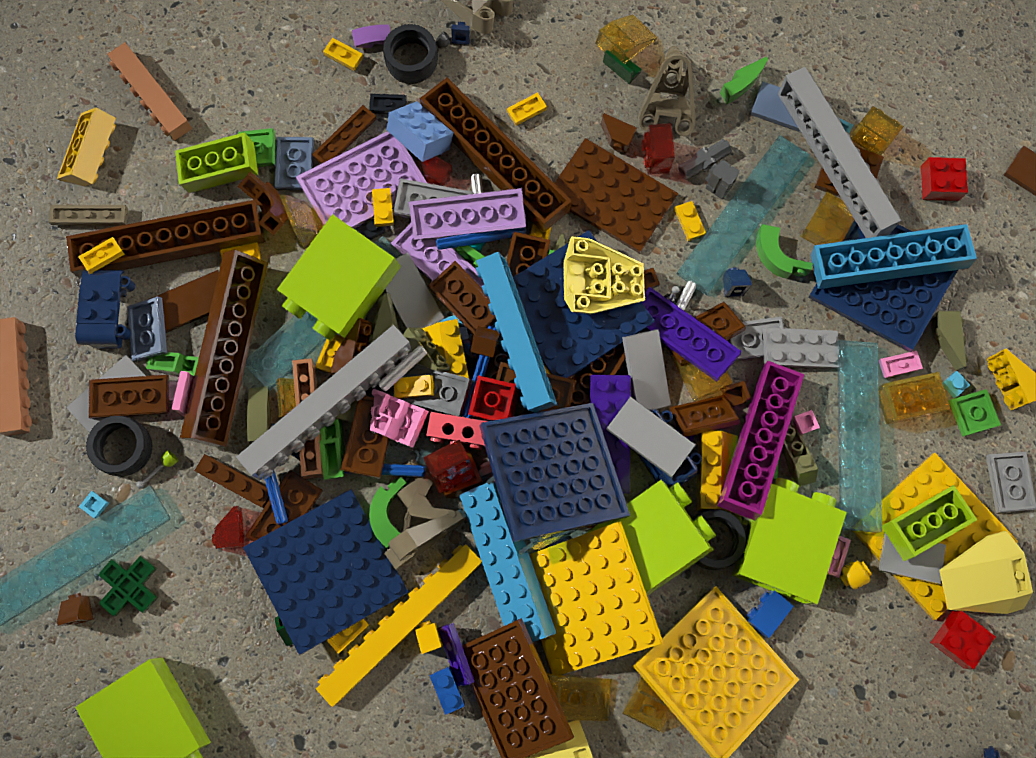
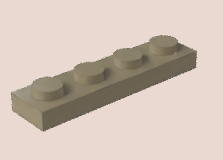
M50 205L49 223L51 225H126L128 207L126 205Z

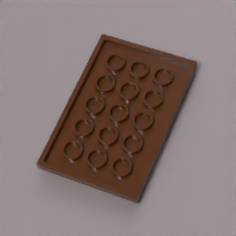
M587 138L583 140L554 183L572 200L571 213L639 254L678 196L676 191Z
M522 618L462 645L475 681L470 686L501 758H525L574 738Z

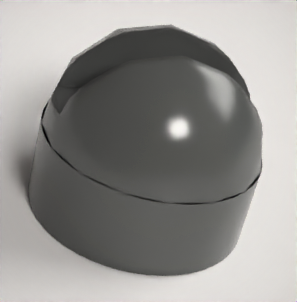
M443 31L435 42L440 47H447L450 43V37Z

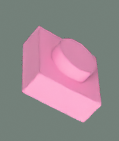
M812 410L793 417L800 435L820 428Z

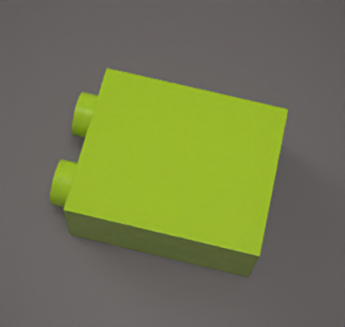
M332 214L277 290L288 297L282 305L283 308L300 320L306 312H309L318 319L312 328L329 341H332L337 333L345 338L357 319H363L399 271L401 265L392 255Z
M776 478L775 483H771L762 515L756 520L750 519L745 533V550L740 559L735 563L731 576L769 591L775 590L780 595L805 605L818 604L847 512L835 508L837 500L829 495L813 492L812 498L797 493L798 484L787 479Z
M662 480L626 504L630 514L629 517L598 524L587 532L589 533L621 521L647 596L712 552L713 549L708 541L716 536L702 515L693 521L685 511L684 507L692 501L681 485L677 482L669 488Z
M163 657L147 660L75 707L102 758H203L199 750L211 743Z

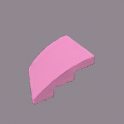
M373 389L374 407H371L372 420L370 430L413 448L429 411Z

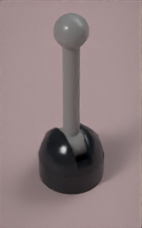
M677 286L672 287V293L666 294L664 297L676 305L677 298L675 294L679 292V288Z

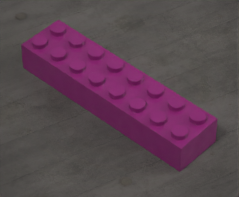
M767 361L762 367L717 506L752 520H756L762 515L804 374Z

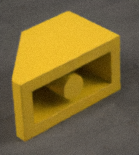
M429 620L419 624L420 628L415 631L421 654L443 646L436 623L431 624Z

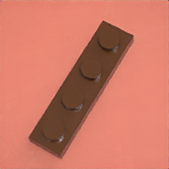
M362 105L312 154L313 158L322 164L341 155L377 120L376 115Z
M206 454L203 455L194 470L261 508L265 507L270 498L267 487Z

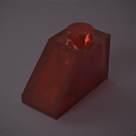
M436 156L424 162L420 160L426 182L428 184L445 186L453 173L452 165Z
M233 506L214 528L215 534H212V543L215 549L225 550L244 547L241 507Z

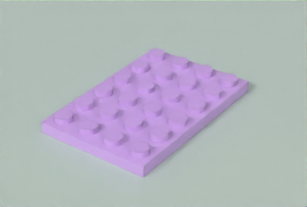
M388 131L296 176L298 183L323 226L333 214L353 229L374 219L372 189L391 188L392 209H394L400 178L427 183L406 147Z

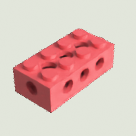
M431 412L427 436L431 438L430 441L443 444L445 440L450 441V444L453 446L462 447L463 444H469L471 449L482 450L485 444L479 425L482 422L488 421ZM447 426L454 427V431L450 435L444 434V429ZM466 429L474 431L471 438L463 436V432Z

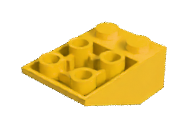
M1003 349L987 358L988 368L993 372L996 385L1001 390L1004 402L1010 411L1036 401V373L1008 349Z

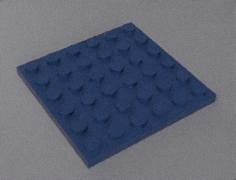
M855 220L841 242L866 238ZM898 224L889 235L913 231ZM958 270L818 289L816 283L808 298L912 352Z
M589 230L583 233L582 235L578 236L581 238H589L597 242V240L594 238V236ZM569 243L513 277L542 362L552 375L570 378L623 343L622 337L638 334L655 322L641 302L594 314L571 312L564 300V259Z
M593 403L482 422L479 425L513 543L630 516Z
M352 490L337 496L243 547L299 655L306 653L409 593L397 570H395L386 557V551L382 543L375 536L371 524Z

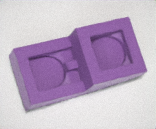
M372 25L352 30L355 48H372L374 44H384L386 37L391 32L389 25Z

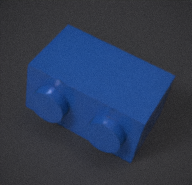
M775 590L765 591L759 599L761 602L757 608L753 607L747 614L749 624L764 638L771 637L794 607Z
M450 666L429 675L445 715L465 706Z

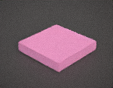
M185 371L180 372L172 409L183 417L186 414L194 376Z

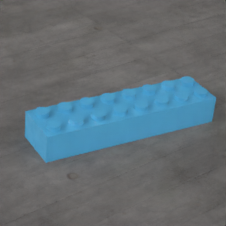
M967 224L815 245L810 255L818 289L967 269L977 259Z
M499 252L476 260L478 265L476 272L479 278L483 279L484 285L482 289L485 296H489L491 303L488 306L491 314L495 315L497 319L495 327L497 332L502 334L503 340L501 344L504 351H508L510 359L507 361L511 371L514 370L516 374L514 382L517 389H521L523 396L520 398L523 407L537 413L556 406L557 402L507 260Z
M490 481L460 494L459 496L503 625L505 626L522 618L532 642L556 634L525 541L516 543L512 541L496 482Z

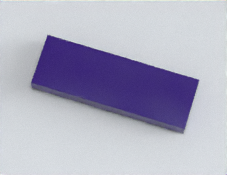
M454 623L438 627L437 630L457 686L469 685L475 682Z

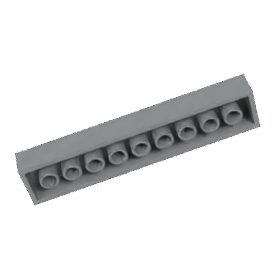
M806 67L786 75L778 96L866 238L889 235L901 221L900 215L891 205L888 195L884 194L878 179L874 178L870 166L864 162L860 150L854 146L850 134L844 130L840 118L834 114L831 104L824 98L821 88L814 82L813 75L808 72Z
M394 325L391 326L236 456V458L251 476L258 480L269 478L273 474V469L278 465H284L293 452L297 453L302 450L306 441L316 438L320 434L319 430L324 426H330L336 420L335 417L338 414L348 411L351 403L362 399L366 395L365 391L370 387H376L384 375H388L397 364L402 362L412 352L409 341Z

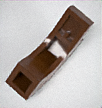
M249 172L237 187L257 202L263 214L259 224L274 236L288 219L287 206L279 192L268 181L264 183L252 172Z

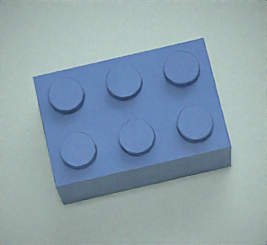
M416 101L389 112L386 130L422 162L450 150L453 132L419 102Z

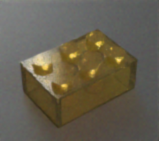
M939 372L884 383L876 388L886 425L935 415L950 409Z

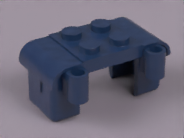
M83 270L75 339L78 345H89L94 349H120L122 347V339L127 340L131 337V331L124 325L118 324L121 295L126 297L127 292H132L136 288L135 283L129 277L121 276L124 271L97 270L89 274L87 270Z
M656 409L650 411L667 424L673 418L672 413L667 410L661 414ZM663 416H667L668 420H665ZM636 452L656 483L662 480L669 488L677 482L682 485L699 474L696 467L702 460L699 453L687 456L679 469L670 477ZM692 457L696 458L697 462H694Z

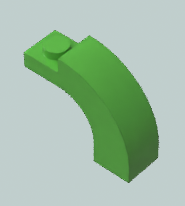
M762 224L757 231L756 248L764 266L773 274L788 279L792 273L799 277L807 276L812 270L813 263L786 256L779 247L780 228Z
M401 477L398 480L394 479L388 485V491L381 486L375 493L370 505L369 518L372 530L377 539L387 549L391 548L388 543L400 534L390 522L389 507L398 496V492L408 485Z

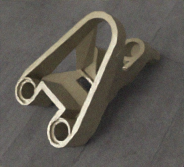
M441 0L468 26L482 34L492 32L494 12L502 16L510 15L514 0H471L473 9L471 10L458 0Z
M671 46L641 105L639 125L644 131H652L658 124L659 115L675 117L676 132L680 136H688L693 132L695 125L692 66L689 58L682 54L677 46ZM683 61L687 64L686 73L682 72ZM674 73L676 77L673 80H669L667 75ZM688 87L690 95V105L685 97ZM661 93L676 94L678 99L660 97ZM646 117H651L653 119V121L650 123H646L643 120ZM682 122L689 123L685 128L679 126Z
M413 459V460H411V463L408 462L406 465H418V464H417L416 460ZM428 473L424 477H413L415 481L398 492V496L408 510L404 517L403 532L388 543L391 548L385 552L386 557L395 570L408 564L467 519L463 509L453 511L433 508L426 499V495L434 481Z

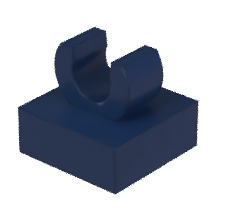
M459 21L458 25L452 24V43L469 45L470 26L465 25V22Z

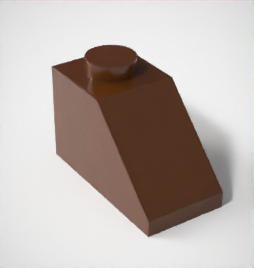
M604 113L601 126L609 146L617 152L627 153L634 139L637 127Z
M81 593L68 596V600L61 601L57 626H74L94 620L89 596H81Z

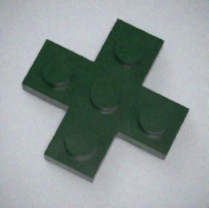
M141 555L128 570L115 559H111L99 572L98 576L112 588L98 604L112 616H117L128 602L140 612L145 613L158 598L155 593L144 585L157 568Z

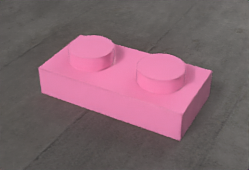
M917 351L879 360L884 379L923 369Z
M839 536L827 573L828 575L836 578L840 577L851 540Z

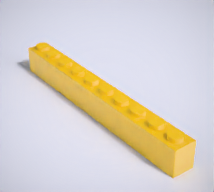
M466 544L463 547L459 545L452 552L454 556L449 561L447 559L443 560L438 565L439 570L434 575L430 573L423 580L425 584L420 589L415 587L408 594L410 598L405 603L401 601L393 609L395 613L390 617L386 615L378 623L380 627L375 632L373 630L368 632L363 637L365 641L360 646L356 644L348 652L350 656L345 661L343 659L339 660L333 666L335 670L330 675L326 673L319 679V686L316 690L331 707H334L482 564L481 559Z

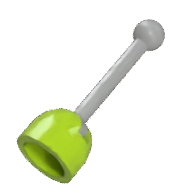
M167 450L161 456V464L144 480L137 482V488H144L145 483L164 466L172 467L179 461L178 458L170 450Z

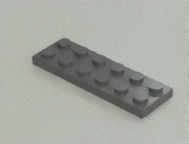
M417 364L402 376L432 375L434 396L400 398L401 400L462 417L472 379L443 371H435ZM379 385L374 388L370 387L367 390L372 392L373 389H376L394 397V385L387 391L382 390Z

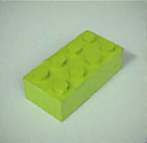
M245 132L175 151L179 185L189 193L242 180L249 172H252L255 176L258 175L254 142Z
M953 485L881 527L902 560L906 561L975 522L977 518Z

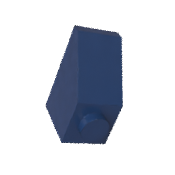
M738 267L729 268L723 275L725 297H743L752 285L745 269L740 270Z

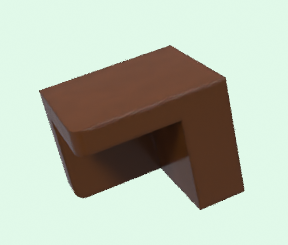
M478 326L473 336L471 352L493 357L500 333L496 330Z
M745 381L728 385L722 390V394L725 395L732 407L745 404L751 399Z

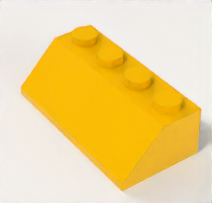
M96 107L80 114L60 168L58 180L81 186H88L96 182L98 167L104 161L103 153L110 144L108 139L116 127L114 124L116 118Z
M458 319L438 322L422 328L451 368L450 371L443 372L469 378Z
M713 430L698 434V453L701 455L702 460L697 467V472L699 473L697 474V511L718 509L734 513L717 505L737 446V435Z

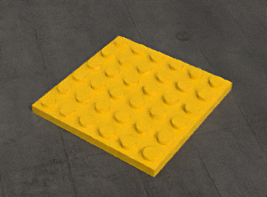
M932 453L850 528L880 561L884 539V530L881 526L954 485L977 520L939 542L946 545L943 567L988 535L1007 531L1013 540L1018 543L1017 539L936 453ZM892 574L933 620H936L948 609L942 581L941 584H934Z
M621 521L529 554L556 630V634L541 639L553 677L664 643Z
M717 586L713 587L662 637L664 643L653 646L633 665L636 671L711 758H729L799 681L796 675Z

